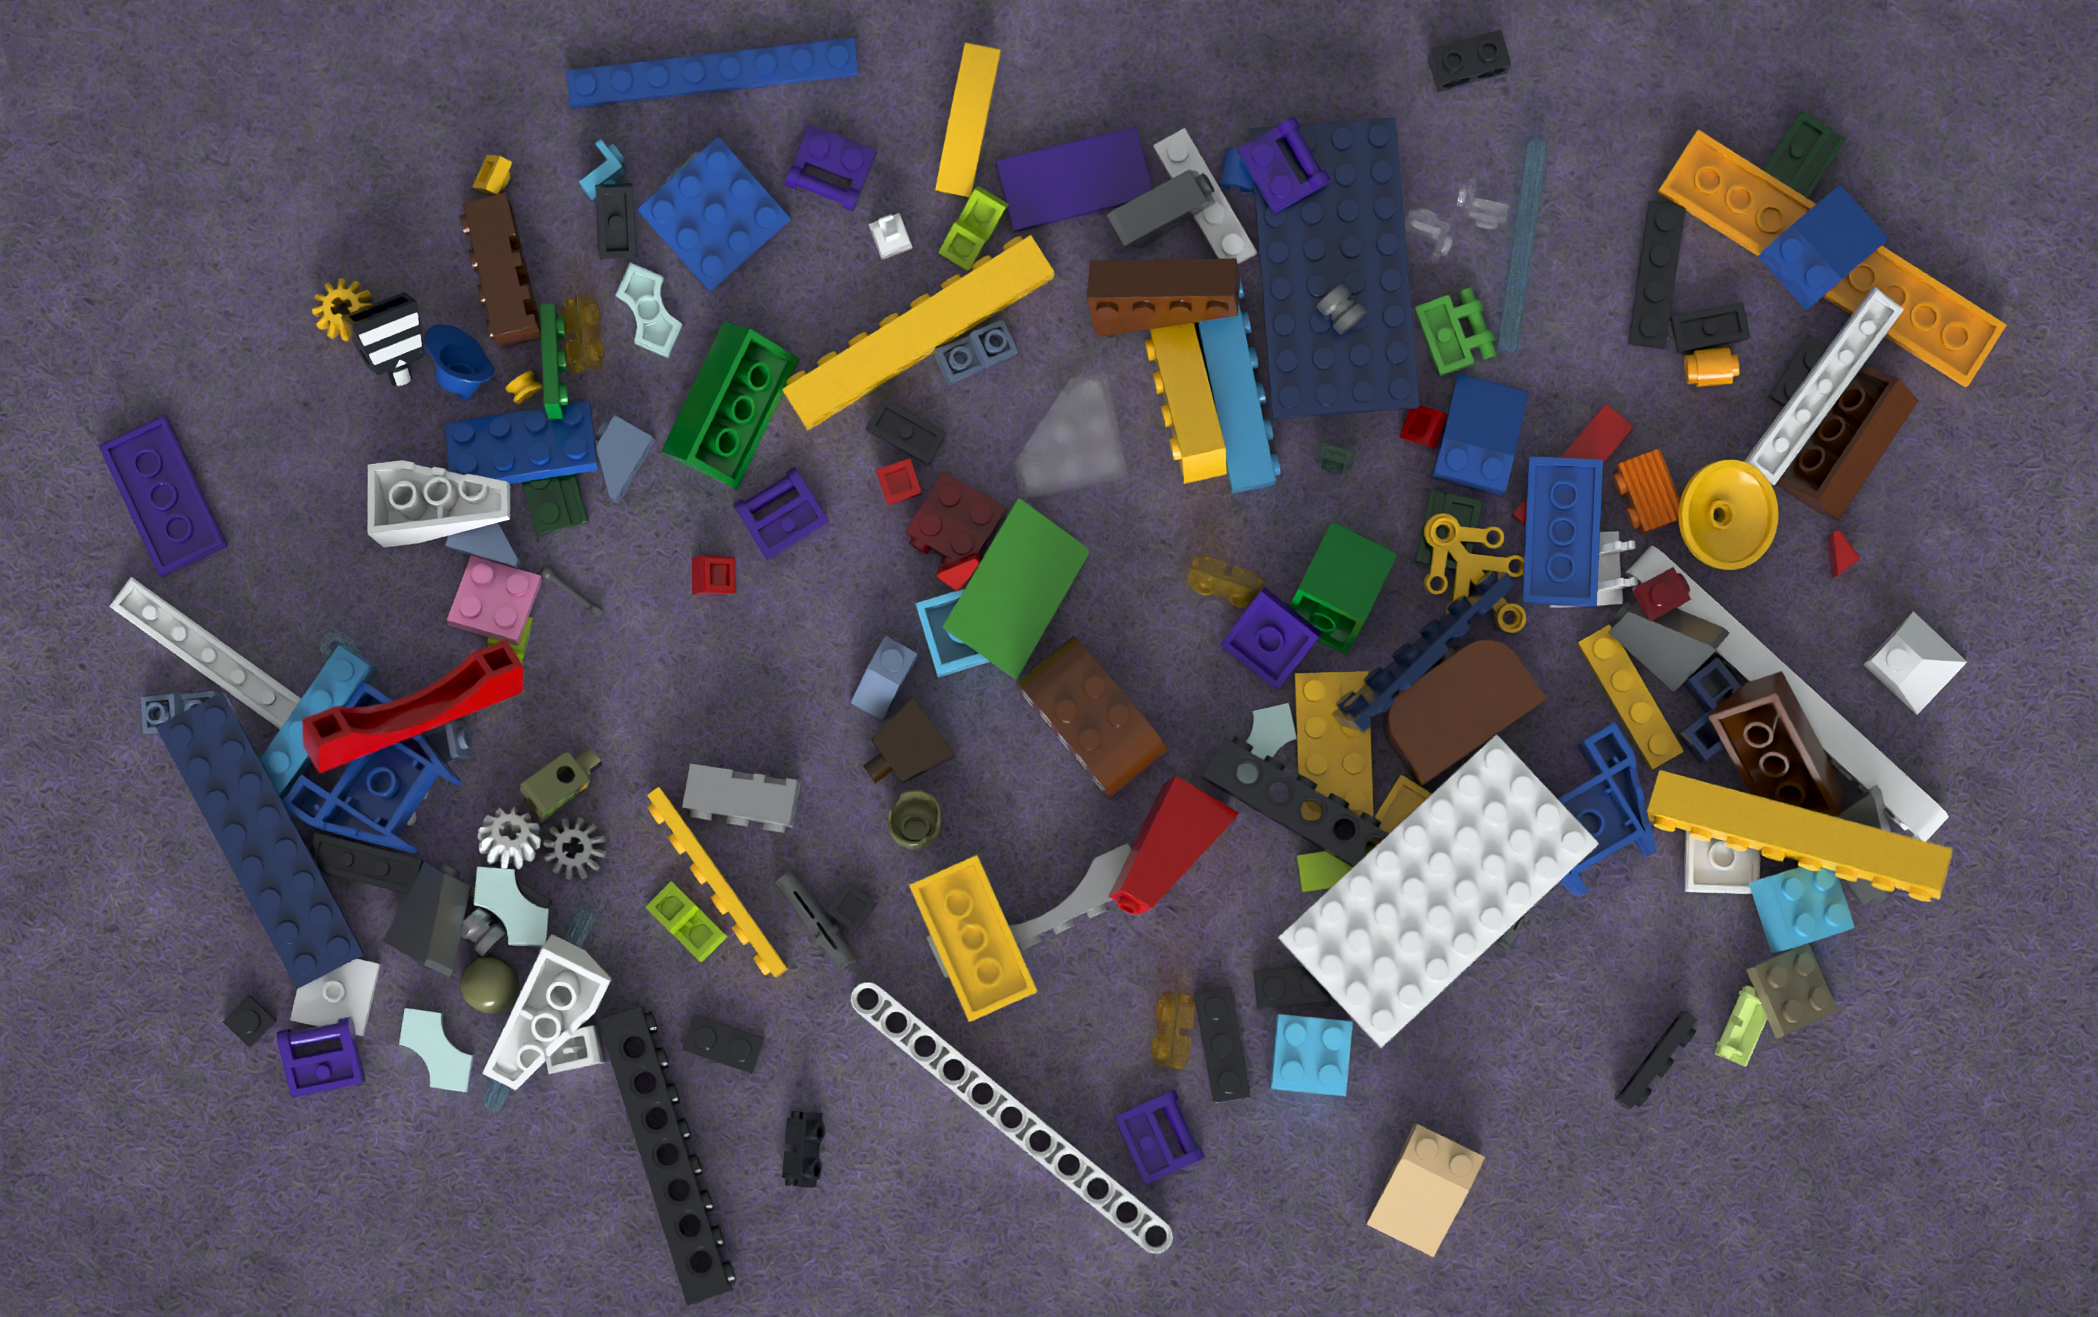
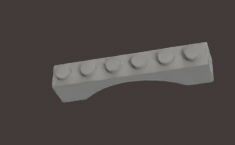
M1126 843L1094 858L1084 879L1075 891L1060 905L1038 918L1021 924L1009 925L1016 944H1020L1022 950L1027 949L1042 941L1039 934L1052 928L1055 934L1061 933L1075 926L1076 924L1073 919L1084 913H1087L1090 919L1109 910L1107 903L1113 899L1108 896L1131 851L1129 844ZM930 935L926 937L944 977L948 978L949 975Z

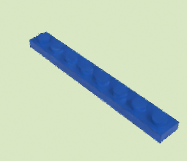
M853 37L566 70L570 107L580 108L859 76L855 39Z

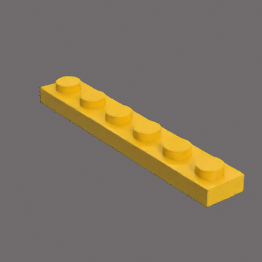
M658 787L647 796L652 803L647 806L648 810L659 825L665 821L673 833L668 838L678 853L681 855L686 851L694 863L689 866L690 870L701 885L707 881L712 887L715 894L710 898L721 914L724 915L726 912H729L736 921V924L731 928L743 945L750 941L758 953L752 958L764 975L771 972L777 978L787 971L788 967L664 791Z

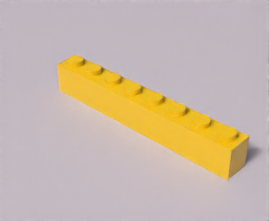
M1031 235L1025 239H1022L1021 236L1015 237L1002 247L1004 252L992 259L990 255H987L972 265L973 271L962 278L957 274L941 284L943 290L931 297L926 293L915 299L910 304L911 310L901 316L897 312L891 314L879 323L880 329L870 335L867 332L857 335L848 342L850 347L837 355L836 351H833L817 361L819 367L806 374L802 370L791 376L786 381L788 386L782 390L806 430L812 429L931 355L935 349L947 345L1053 279L1054 270Z
M1659 770L1647 810L1649 820L1654 821L1653 825L1665 831L1673 832L1675 828L1690 831L1689 835L1698 840L1711 841V838L1726 841V846L1735 850L1747 851L1749 847L1762 851V856L1771 860L1783 861L1784 857L1799 861L1798 865L1808 870L1820 871L1821 867L1835 871V876L1848 881H1857V877L1872 881V886L1885 891H1894V887L1909 891L1908 895L1921 901H1931V897L1940 900L1952 858L1951 848Z

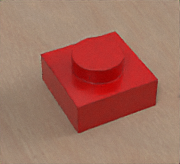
M1420 406L1418 409H1409L1399 438L1435 449L1448 415L1439 410Z
M910 458L876 469L887 506L922 495Z

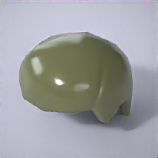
M921 789L901 793L897 803L889 809L887 819L888 831L898 845L915 850L928 847L935 842L943 829L941 805L933 794Z
M493 956L476 958L465 967L460 979V991L464 1000L474 1009L485 1014L506 1012L516 1003L521 990L516 970L507 962Z

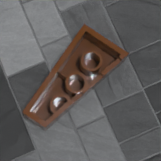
M505 192L463 203L466 214L460 215V220L465 236H471L473 249L469 250V256L473 270L479 271L481 284L477 285L482 306L486 305L489 319L486 320V325L491 341L496 340L503 349L541 339V322L510 198Z
M1237 258L1090 260L1087 301L1096 337L1238 316L1240 275Z

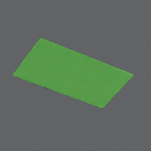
M1018 498L947 618L943 628L1017 680L1089 555L1088 548Z

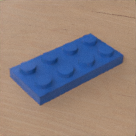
M590 401L563 405L564 419L549 420L546 409L543 407L445 423L449 472L463 475L472 474L513 484L599 470Z
M1529 456L1522 604L1577 607L1597 606L1603 460Z

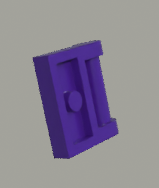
M1295 117L1287 119L1274 129L1241 146L1237 150L1273 215L1331 182L1326 170L1322 171L1298 131L1300 125ZM1285 137L1309 177V180L1302 184L1298 181L1276 143Z
M809 125L794 163L788 172L785 185L794 189L797 186L840 202L843 204V208L854 211L877 151ZM806 164L851 181V186L848 190L803 173Z
M796 467L788 470L786 477L745 502L741 499L733 504L767 561L829 523L828 518ZM794 488L797 490L800 496L758 522L755 521L752 516L753 513Z
M351 1017L338 1019V1023L294 1032L290 1029L277 1032L278 1047L291 1098L362 1084L366 1080L355 1038V1026ZM339 1037L341 1039L342 1047L296 1056L295 1046Z
M1175 1089L1114 1117L1145 1185L1205 1158L1202 1148H1197L1176 1102L1179 1100ZM1162 1107L1184 1155L1175 1159L1153 1114V1111Z

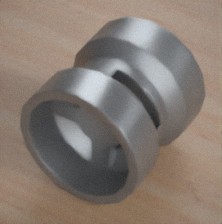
M1345 283L1335 288L1316 306L1323 315L1329 316L1332 314L1333 327L1340 335L1355 325L1368 312L1361 302H1355L1354 299L1350 300L1351 290Z
M479 907L463 922L461 936L464 939L474 941V950L481 957H484L495 948L493 944L497 940L501 942L507 936V930L502 924H494L491 919V913L487 909Z

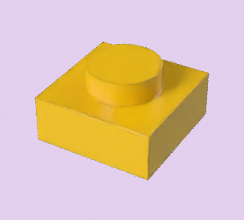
M486 155L472 188L484 194L497 195L509 182V169L512 162L502 156Z

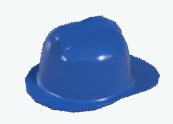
M439 324L431 327L425 333L424 342L435 362V379L438 385L449 392L455 393L462 401H468L472 393H475L484 381H488L494 376L495 368L479 343L456 326Z

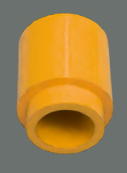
M1726 347L1693 351V355H1685L1684 369L1687 384H1696V387L1732 384L1733 376H1739L1737 354H1731L1730 348Z

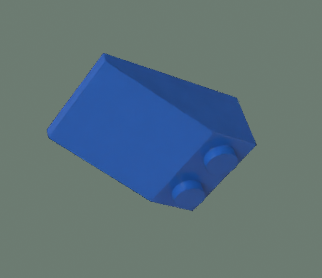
M1839 185L1769 244L1758 258L1807 311L1889 238L1847 191Z
M1458 373L1431 479L1502 497L1506 492L1516 453L1528 391Z

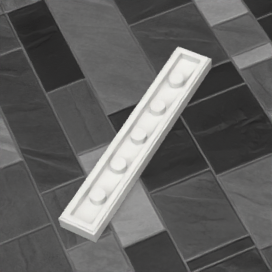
M1876 287L1871 288L1744 462L1756 467L1765 475L1771 485H1775L1904 309Z
M133 577L128 580L109 606L279 729L282 728L301 700L296 694Z

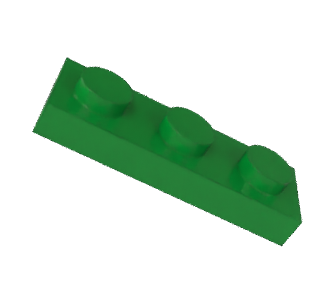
M554 303L541 304L544 406L549 420L564 419L563 405H569L568 384L562 383V372L568 371L566 349L561 350L560 339L566 338L565 317L558 316Z

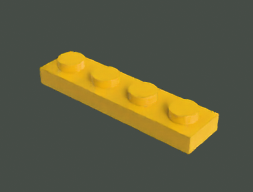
M1609 624L1579 641L1577 645L1649 769L1653 770L1684 751L1625 649L1608 633L1612 629Z

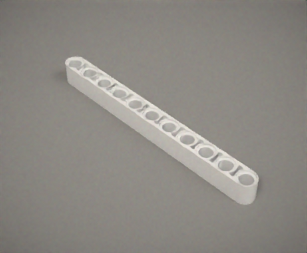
M1650 546L1626 572L1628 578L1637 577V581L1642 584L1674 567L1677 574L1681 573L1689 584L1690 592L1688 594L1691 600L1677 609L1724 627L1730 632L1712 655L1718 654L1723 659L1722 663L1741 681L1745 679L1747 682H1751L1782 671L1825 753L1832 758L1830 762L1850 781L1855 779L1860 784L1858 788L1863 793L1877 784L1882 792L1884 805L1887 809L1886 814L1904 830L1908 828L1912 831L1914 839L1927 842L1949 817L1947 812L1656 547Z
M865 982L854 988L851 994V1003L857 1013L1141 1247L1150 1253L1157 1254L1169 1248L1173 1237L1171 1228L1153 1211L881 987L874 983ZM867 988L875 990L879 997L878 1004L871 1010H864L858 1003L860 992ZM894 1012L903 1013L907 1019L906 1029L898 1034L890 1032L886 1025L888 1016ZM924 1035L932 1037L936 1043V1050L929 1057H921L915 1050L917 1039ZM951 1059H958L965 1068L963 1077L957 1081L947 1079L943 1072L945 1063ZM981 1082L989 1084L994 1092L992 1100L984 1105L978 1104L972 1097L974 1086ZM1006 1107H1016L1022 1113V1122L1015 1128H1008L1001 1121V1113ZM1037 1130H1044L1051 1137V1145L1042 1152L1032 1149L1029 1143L1031 1134ZM1065 1154H1073L1079 1159L1080 1168L1073 1175H1065L1058 1168V1161ZM1094 1178H1102L1108 1183V1193L1101 1199H1094L1087 1192V1185ZM1125 1201L1133 1203L1137 1208L1136 1218L1128 1223L1120 1221L1116 1216L1118 1205ZM1154 1225L1163 1227L1166 1232V1239L1159 1246H1151L1145 1240V1232Z

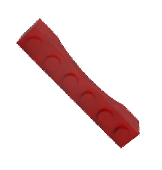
M507 640L473 652L443 678L407 697L370 707L350 708L335 706L302 719L303 747L318 772L322 773L523 693V665Z

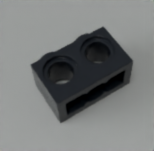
M1501 30L1432 48L1427 58L1437 93L1507 74L1511 66Z

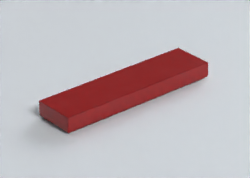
M1605 404L1560 458L1603 460L1604 463L1634 426ZM1526 499L1511 515L1524 527Z

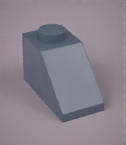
M614 415L610 422L605 420L602 423L595 439L599 441L596 449L609 497L612 501L619 504L653 447L655 440L653 436Z
M500 522L449 535L445 545L452 551L469 556L472 555L516 569H520L522 565Z
M885 636L870 661L851 704L883 721L915 665L918 654Z

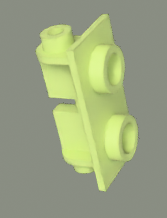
M1747 985L1746 987L1743 986L1742 991L1738 993L1740 996L1720 1041L1716 1043L1717 1048L1714 1054L1745 1067L1767 1021L1766 1014L1755 989Z

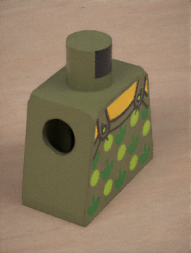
M590 747L576 758H573L567 751L521 783L519 796L542 825L587 790L590 784L588 776L603 764ZM568 775L573 781L563 783L559 781L558 777Z

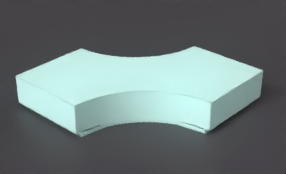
M630 262L616 297L623 300L635 315L637 331L634 343L669 358L683 324L670 316L663 305L661 289L664 277Z
M1289 703L1252 712L1253 727L1246 742L1254 747L1251 751L1254 755L1263 760L1266 755L1273 758L1279 748L1297 739ZM1242 764L1237 768V777L1243 783H1253L1257 779V770L1251 764Z
M477 867L474 905L492 911L501 919L507 930L508 945L543 947L546 943L549 909L538 907L523 897L516 885L514 869Z
M405 1008L399 1045L414 1050L422 1057L429 1070L430 1087L468 1092L474 1055L460 1051L449 1041L443 1027V1013Z

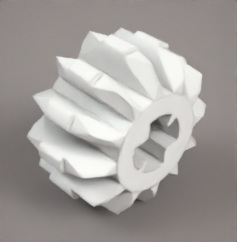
M514 806L510 810V814H505L499 807L496 810L495 817L487 815L484 818V827H480L478 830L477 838L481 841L479 843L480 853L488 854L487 862H489V865L500 861L501 868L507 869L508 864L513 863L519 870L523 866V860L532 862L535 858L534 850L540 848L541 839L537 836L540 829L538 823H530L531 816L529 812L518 816V811Z

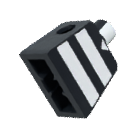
M402 292L341 316L342 322L361 358L371 371L376 375L387 372L392 386H401L412 380L408 364L424 356L419 308L415 299Z

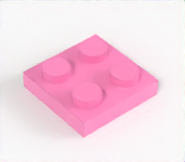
M471 555L447 618L448 626L499 641L507 640L508 643L518 646L541 584V576Z

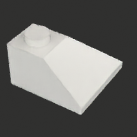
M1913 611L1863 665L1918 715L1967 661Z

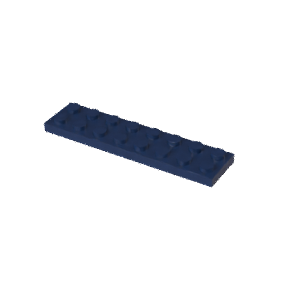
M223 691L157 725V731L296 988L299 989L364 955L359 941L225 692Z

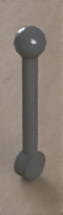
M546 565L541 569L540 575L543 579L553 581L596 617L600 618L603 612L555 574L553 567Z

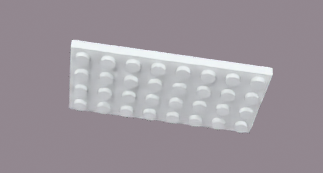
M1496 734L1278 938L1370 1038L1382 1048L1599 843Z

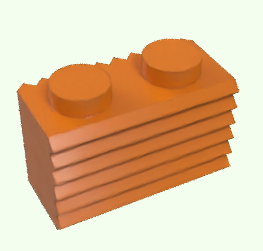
M1660 448L1621 462L1615 467L1617 473L1612 475L1613 482L1618 494L1626 495L1630 508L1626 509V515L1632 529L1638 528L1640 534L1644 535L1679 522L1680 499Z

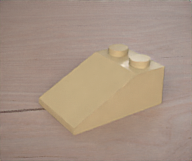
M1414 1124L1366 1224L1434 1257L1465 1200L1485 1157L1419 1124Z

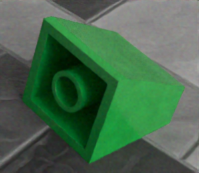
M1331 521L1290 607L1322 632L1317 640L1318 642L1347 656L1369 615L1397 553L1388 550L1381 543L1372 542L1356 534L1349 527L1340 526Z

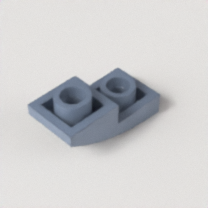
M1002 319L971 332L965 338L935 349L933 355L949 386L1017 354L1018 350Z
M209 691L181 695L166 694L141 697L143 734H158L157 725L221 692Z

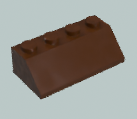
M1863 365L1775 485L1812 510L1839 521L1917 404V398L1899 378Z
M1782 671L1748 682L1709 712V719L1751 795L1829 816L1840 814L1845 789Z

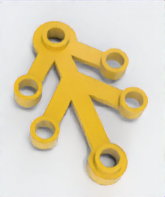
M1445 513L1436 514L1426 522L1424 537L1427 543L1433 547L1430 573L1423 582L1427 592L1439 595L1447 589L1448 580L1444 573L1448 552L1457 562L1452 602L1462 595H1465L1466 598L1468 597L1470 580L1475 586L1476 582L1485 575L1482 570L1505 572L1510 577L1523 575L1524 558L1521 556L1509 555L1504 558L1469 554L1460 542H1481L1487 548H1498L1504 542V533L1500 528L1488 526L1484 529L1461 527L1456 518ZM1440 525H1444L1447 528V535L1442 539L1436 535V529ZM1492 530L1498 536L1494 544L1488 543L1486 539L1488 532ZM1513 559L1518 560L1520 564L1519 570L1515 573L1509 570V563ZM1435 576L1441 580V587L1438 590H1433L1430 586V581ZM1502 597L1492 607L1495 611V624L1500 630L1515 633L1524 627L1526 613L1521 606L1507 603ZM1510 610L1514 614V620L1511 624L1507 625L1503 621V614Z

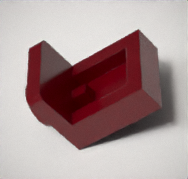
M1674 567L1632 589L1650 622L1691 600L1688 594L1690 587L1687 580L1681 573L1677 574Z

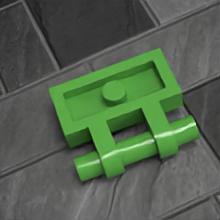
M1472 288L1458 292L1463 305L1454 308L1449 295L1414 308L1439 377L1473 365L1475 362L1470 350L1475 348L1480 349L1484 361L1497 356L1493 342L1496 341L1492 330L1488 331L1481 313L1484 311L1480 300H1476ZM1467 317L1474 336L1465 338L1459 322L1460 319Z

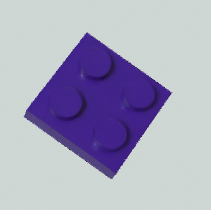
M1264 587L1220 645L1278 690L1318 640L1322 632Z

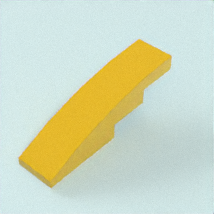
M965 42L935 191L970 197L973 192L1001 49Z

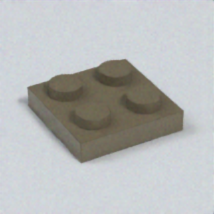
M1809 943L1792 948L1746 969L1776 1038L1785 1036L1838 1011Z

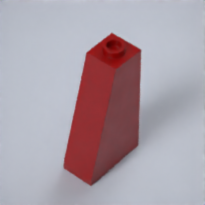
M1177 776L1163 783L1108 897L1118 902L1117 906L1129 914L1141 915L1152 909L1236 819L1238 812Z

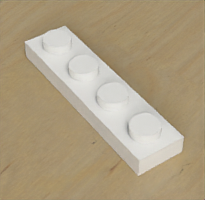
M1183 128L1153 145L1155 153L1171 179L1187 170L1198 171L1199 175L1204 173L1213 185L1214 192L1211 195L1216 203L1193 216L1217 259L1237 258V264H1240L1256 255V249L1186 129Z

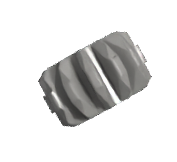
M580 817L575 821L574 829H572L569 819H563V833L552 826L549 831L557 837L556 842L544 840L543 843L545 847L554 848L555 852L544 856L545 861L559 860L552 869L555 874L560 873L567 865L565 877L568 880L574 878L575 868L578 869L582 879L588 878L585 865L588 864L592 869L598 871L600 865L592 860L594 855L603 858L607 854L606 851L595 849L596 845L603 844L606 841L604 836H596L591 839V836L598 828L597 825L592 823L583 832L585 823L584 819ZM575 839H580L581 841L578 844L584 846L583 853H576L575 859H570L571 853L566 851L567 844H573Z

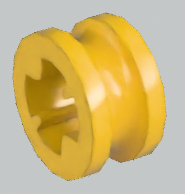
M532 370L521 374L505 388L508 393L515 395L513 401L516 404L526 401L543 387L540 381H534L535 374Z

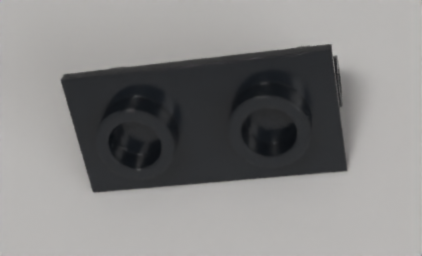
M791 1111V1118H787L785 1144L797 1145V1152L784 1151L782 1178H785L786 1186L816 1188L817 1180L822 1172L819 1150L820 1143L825 1136V1125L822 1121L823 1113Z

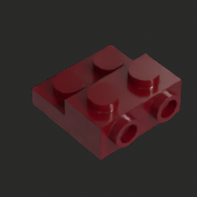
M943 471L926 501L922 503L906 530V535L911 538L909 544L922 553L928 554L931 549L943 556L940 562L945 565L974 552L980 554L1006 511V507Z

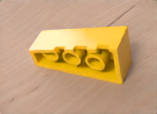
M1194 323L1149 329L1150 339L1144 340L1148 361L1155 360L1158 372L1152 373L1156 393H1163L1165 405L1161 406L1162 417L1165 427L1171 426L1173 438L1169 439L1173 460H1179L1184 484L1226 475V447Z

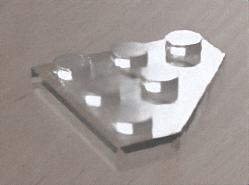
M1107 371L1071 377L1014 462L1021 500L1128 479Z

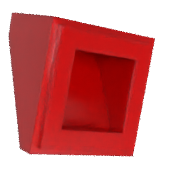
M1838 530L1827 537L1832 579L1860 560L1858 553L1842 532Z
M974 552L945 564L937 569L936 576L956 591L961 590L978 567L981 555Z
M702 555L691 559L692 594L736 593L735 557Z

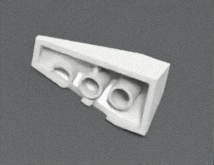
M404 460L368 464V535L384 548L418 544L510 519V484L506 481L472 474L463 475L448 472L443 468L419 466L414 462Z
M551 934L537 958L482 1074L516 1090L573 1032L595 1013L611 978L585 950Z

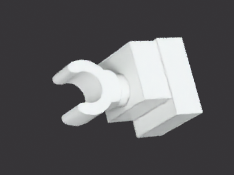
M900 213L881 217L878 221L869 224L882 260L912 249Z

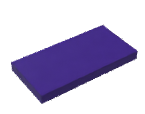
M1137 126L996 161L1005 202L1009 204L1007 210L1013 233L1120 207L1153 189Z
M165 414L99 445L100 451L159 577L162 578L228 546Z

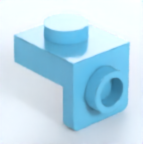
M601 139L595 145L606 161L579 181L582 189L591 200L595 198V185L616 184V181L626 175L621 165L626 161L613 143L607 147Z

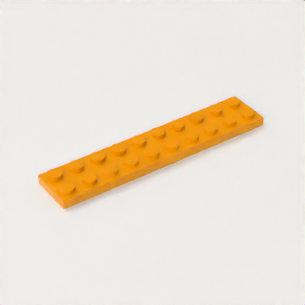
M1700 130L1696 131L1657 192L1673 203L1683 206L1687 212L1757 256L1816 205ZM1882 245L1823 296V298L1852 316L1871 288L1876 287L1904 309L1885 337L1965 388L1969 386L2007 324Z

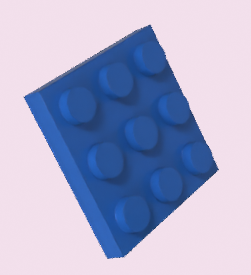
M719 137L714 139L636 209L709 292L791 220Z

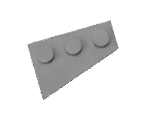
M690 764L682 808L691 810L690 817L712 821V815L715 814L727 816V824L748 827L750 820L762 822L763 830L784 833L785 826L794 828L801 783L796 779L786 778V780L767 777V775L748 774L730 769Z

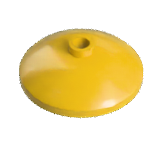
M1719 460L1702 467L1691 477L1681 496L1678 518L1682 538L1690 552L1699 561L1715 569L1736 570L1756 562L1770 547L1776 534L1779 512L1777 498L1772 485L1760 470L1749 463L1739 460ZM1715 509L1719 512V517L1716 521L1713 516Z

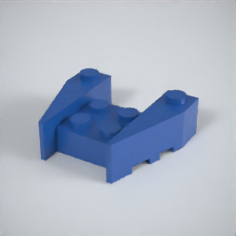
M361 681L345 707H370L394 700ZM423 732L352 760L332 792L315 781L300 775L283 802L289 812L322 831L416 854L419 849L399 836L438 775L459 787L462 781Z
M1615 722L1577 745L1595 777L1558 799L1599 843L1559 881L1577 898L1588 892L1578 874L1634 841L1644 858L1657 852L1645 809L1643 789L1639 783L1635 754Z

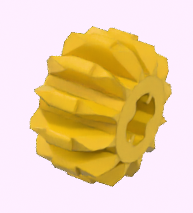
M340 278L338 280V289L335 290L330 283H326L324 287L329 294L327 296L318 293L315 295V299L323 304V306L314 307L312 313L315 316L321 317L316 325L320 330L328 328L327 336L334 339L340 332L342 340L346 342L350 340V335L342 322L341 316L343 315L340 313L336 314V312H340L337 307L341 303H345L347 306L352 305V307H348V310L352 313L372 305L367 303L372 295L368 290L360 292L361 284L354 281L348 288L346 280Z

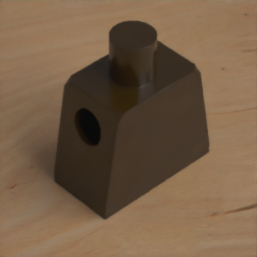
M912 698L872 738V742L880 754L864 764L863 767L875 784L892 771L895 772L902 783H905L952 760L956 756L915 698Z

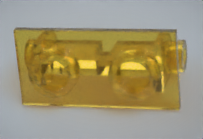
M575 295V299L564 300V307L561 308L562 316L565 317L566 334L576 333L577 339L565 341L568 366L572 368V373L586 372V368L598 371L603 370L602 360L605 357V349L599 337L598 324L601 320V314L595 299Z
M1203 555L1202 558L1194 557L1185 586L1193 588L1198 594L1205 596L1214 595L1228 600L1234 606L1249 607L1261 592L1264 579L1258 577L1259 573L1234 565L1231 576L1224 575L1226 562Z
M1162 992V997L1158 1001L1155 1011L1158 1021L1157 1035L1151 1043L1153 1066L1184 1070V1063L1189 1061L1191 1037L1180 1036L1179 1030L1180 1028L1190 1030L1193 1028L1196 1004L1192 1003L1193 996Z

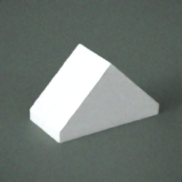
M588 1026L573 1032L546 1059L548 1074L605 1063L598 1026Z

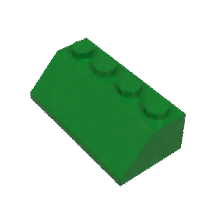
M724 321L661 452L693 470L734 489H738L784 393L782 389L787 386L786 381L792 376L799 358L750 328Z

